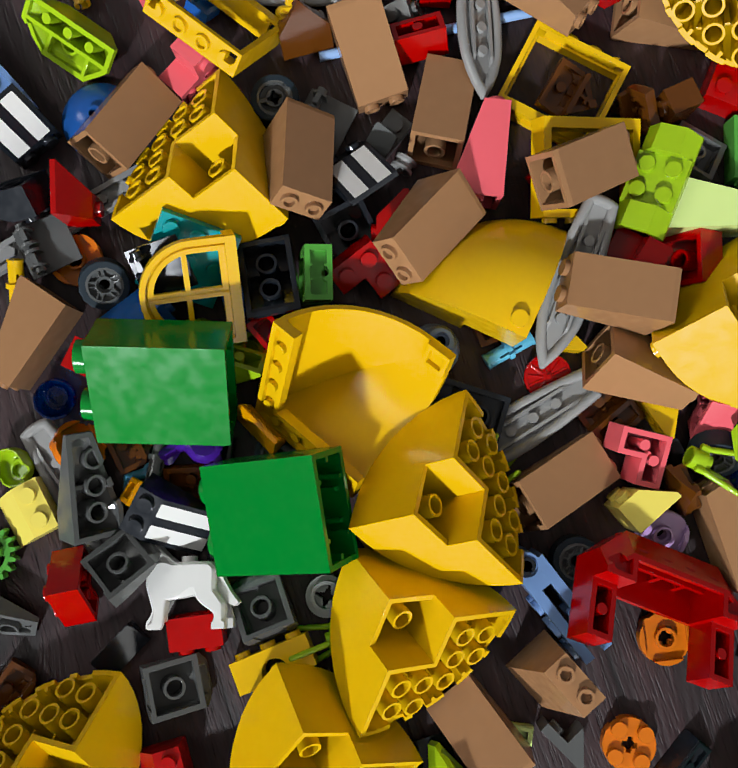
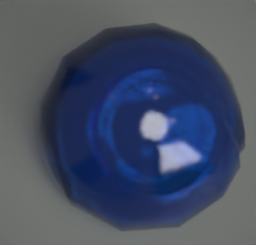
M59 378L45 380L37 387L33 394L34 409L47 419L55 420L66 417L76 405L77 394L75 388L68 381Z

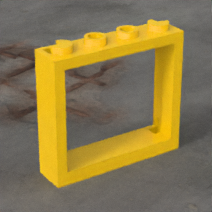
M146 0L143 7L144 13L232 78L279 44V27L277 23L281 19L256 0H208L258 37V39L241 50L176 3L178 0ZM230 52L235 54L237 58L234 59L233 57H231Z
M537 20L498 96H502L506 100H512L510 121L531 131V120L545 115L508 96L536 42L613 80L595 117H605L631 66L621 62L618 57H612L602 52L597 46L588 45L580 41L573 34L566 37ZM552 131V142L559 145L584 134L580 132Z
M544 115L531 120V155L552 147V131L591 133L609 125L625 122L626 129L630 134L633 155L636 158L640 149L641 119ZM531 179L530 219H542V223L555 224L557 219H565L564 224H572L579 209L541 211ZM626 182L619 185V198Z

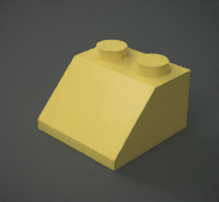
M41 476L34 477L14 487L0 498V507L21 548L58 529L57 505Z
M617 487L607 495L608 500L603 505L624 528L641 534L682 496L678 492L663 489L622 487L620 489Z

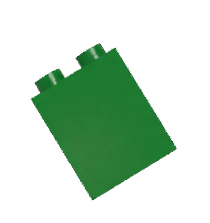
M97 318L86 338L75 340L72 348V366L75 373L86 374L88 388H84L81 395V416L84 421H94L97 443L231 446L237 423L238 407L232 322Z
M341 446L235 457L199 467L201 475L199 496L206 506L210 530L207 546L210 555L215 561L217 577L332 573L359 558L356 535L348 529L352 510Z

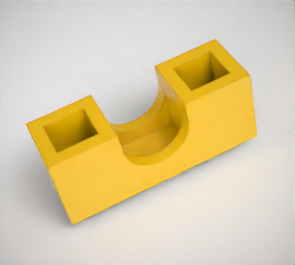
M298 628L284 635L286 639L276 643L275 639L260 644L261 650L251 653L250 649L234 655L236 660L230 663L229 667L240 697L256 689L267 674L266 666L270 659L277 658L291 664L317 665L319 662L317 653L292 662L289 661L290 656L314 647L309 632L304 631L301 633Z

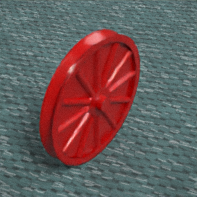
M535 356L525 368L524 383L527 390L531 393L572 372L569 364L560 356L546 368L540 369L537 356Z

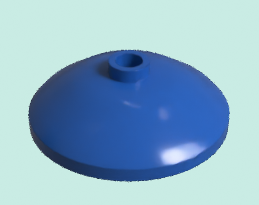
M108 83L90 84L82 87L70 97L62 114V128L67 141L116 88L115 85Z

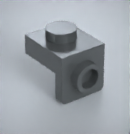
M395 0L384 6L388 24L415 18L423 14L416 0Z

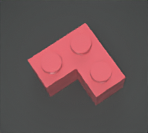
M177 38L170 46L176 58L158 78L172 89L182 102L185 101L189 104L198 93L196 88L217 71L219 67Z
M699 394L697 396L698 404L687 421L690 439L705 430L718 429L731 433L738 422V408L710 400Z
M609 421L603 447L626 454L620 474L621 479L635 485L659 490L673 437Z

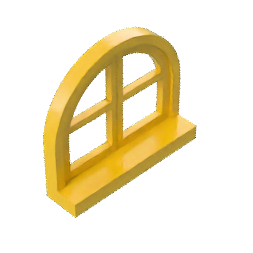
M231 229L220 230L218 235L174 241L161 248L151 257L142 272L139 282V302L145 320H164L155 305L187 301L189 321H195L192 300L223 296L226 322L233 323L234 343L247 341L236 238ZM218 250L222 285L191 289L186 255ZM180 257L185 290L154 294V286L160 272L167 264Z

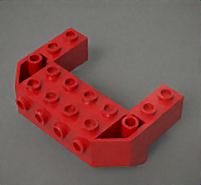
M627 530L603 539L577 556L567 638L591 647L612 642L616 599L689 626L686 682L708 690L733 687L734 631L738 630V599L718 567Z

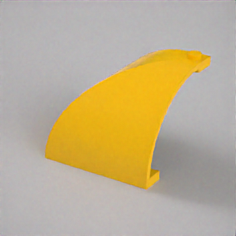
M322 305L297 310L273 321L255 409L297 451L341 446L349 496L353 498L359 492L372 464L389 441L408 422L432 405L445 382L456 354L421 328L382 311L352 305Z

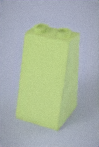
M689 177L665 237L697 228L721 231L722 237H738V189Z

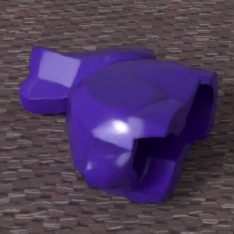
M167 445L159 451L158 456L164 461L165 465L170 466L181 452H185L194 462L205 465L223 461L222 453L224 449L223 446Z

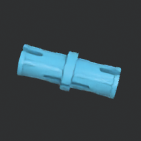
M529 332L527 338L512 347L501 342L502 345L481 356L488 369L491 370L509 358L511 360L516 358V354L535 345L536 342L531 332Z

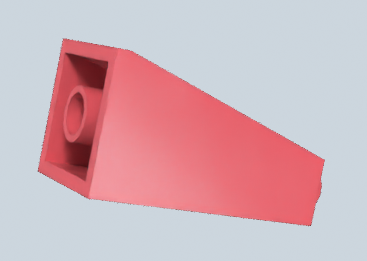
M502 96L484 98L456 168H460L483 208L496 210L504 196L512 100H506Z

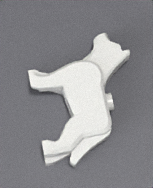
M155 545L160 550L161 555L158 564L146 578V588L152 608L151 616L146 622V629L162 630L175 600L194 596L203 606L213 612L214 618L211 622V629L236 628V619L232 605L238 606L242 601L234 592L226 576L217 577L215 562L198 561V556H182V562H180L165 547Z

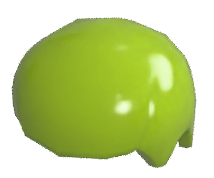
M16 447L0 449V480L3 485L12 489L32 478L35 466L27 451Z

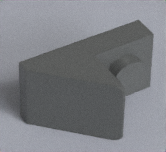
M392 109L381 123L376 122L366 142L387 160L412 129L413 123Z
M542 715L535 722L540 731L576 768H584V728L578 719L564 730L555 719L549 721Z

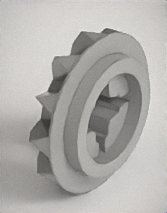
M320 575L313 579L307 587L305 595L307 606L311 612L319 617L331 618L333 599H329L326 606H323V597L318 593L325 592L328 585H330L331 594L334 595L338 580L336 576Z

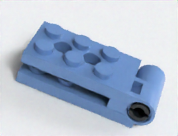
M519 545V549L524 550L523 584L521 585L529 594L525 597L526 600L540 616L545 615L542 620L557 638L562 636L558 641L576 661L580 658L587 665L595 657L585 644L567 638V621L542 590L549 585L562 602L558 606L568 618L570 616L572 591L543 554L532 547L527 550ZM612 642L598 646L605 651L612 645Z

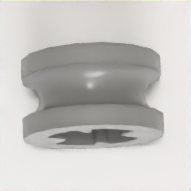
M398 152L395 156L396 161H392L391 165L398 173L410 177L412 175L411 169L416 168L417 163L408 155Z

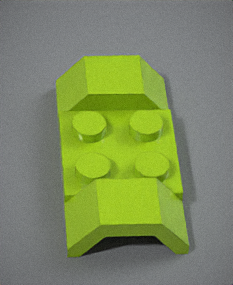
M660 122L650 126L644 143L636 156L639 176L625 183L619 198L620 202L614 229L627 228L646 233L658 241H664L704 142V137L690 128Z

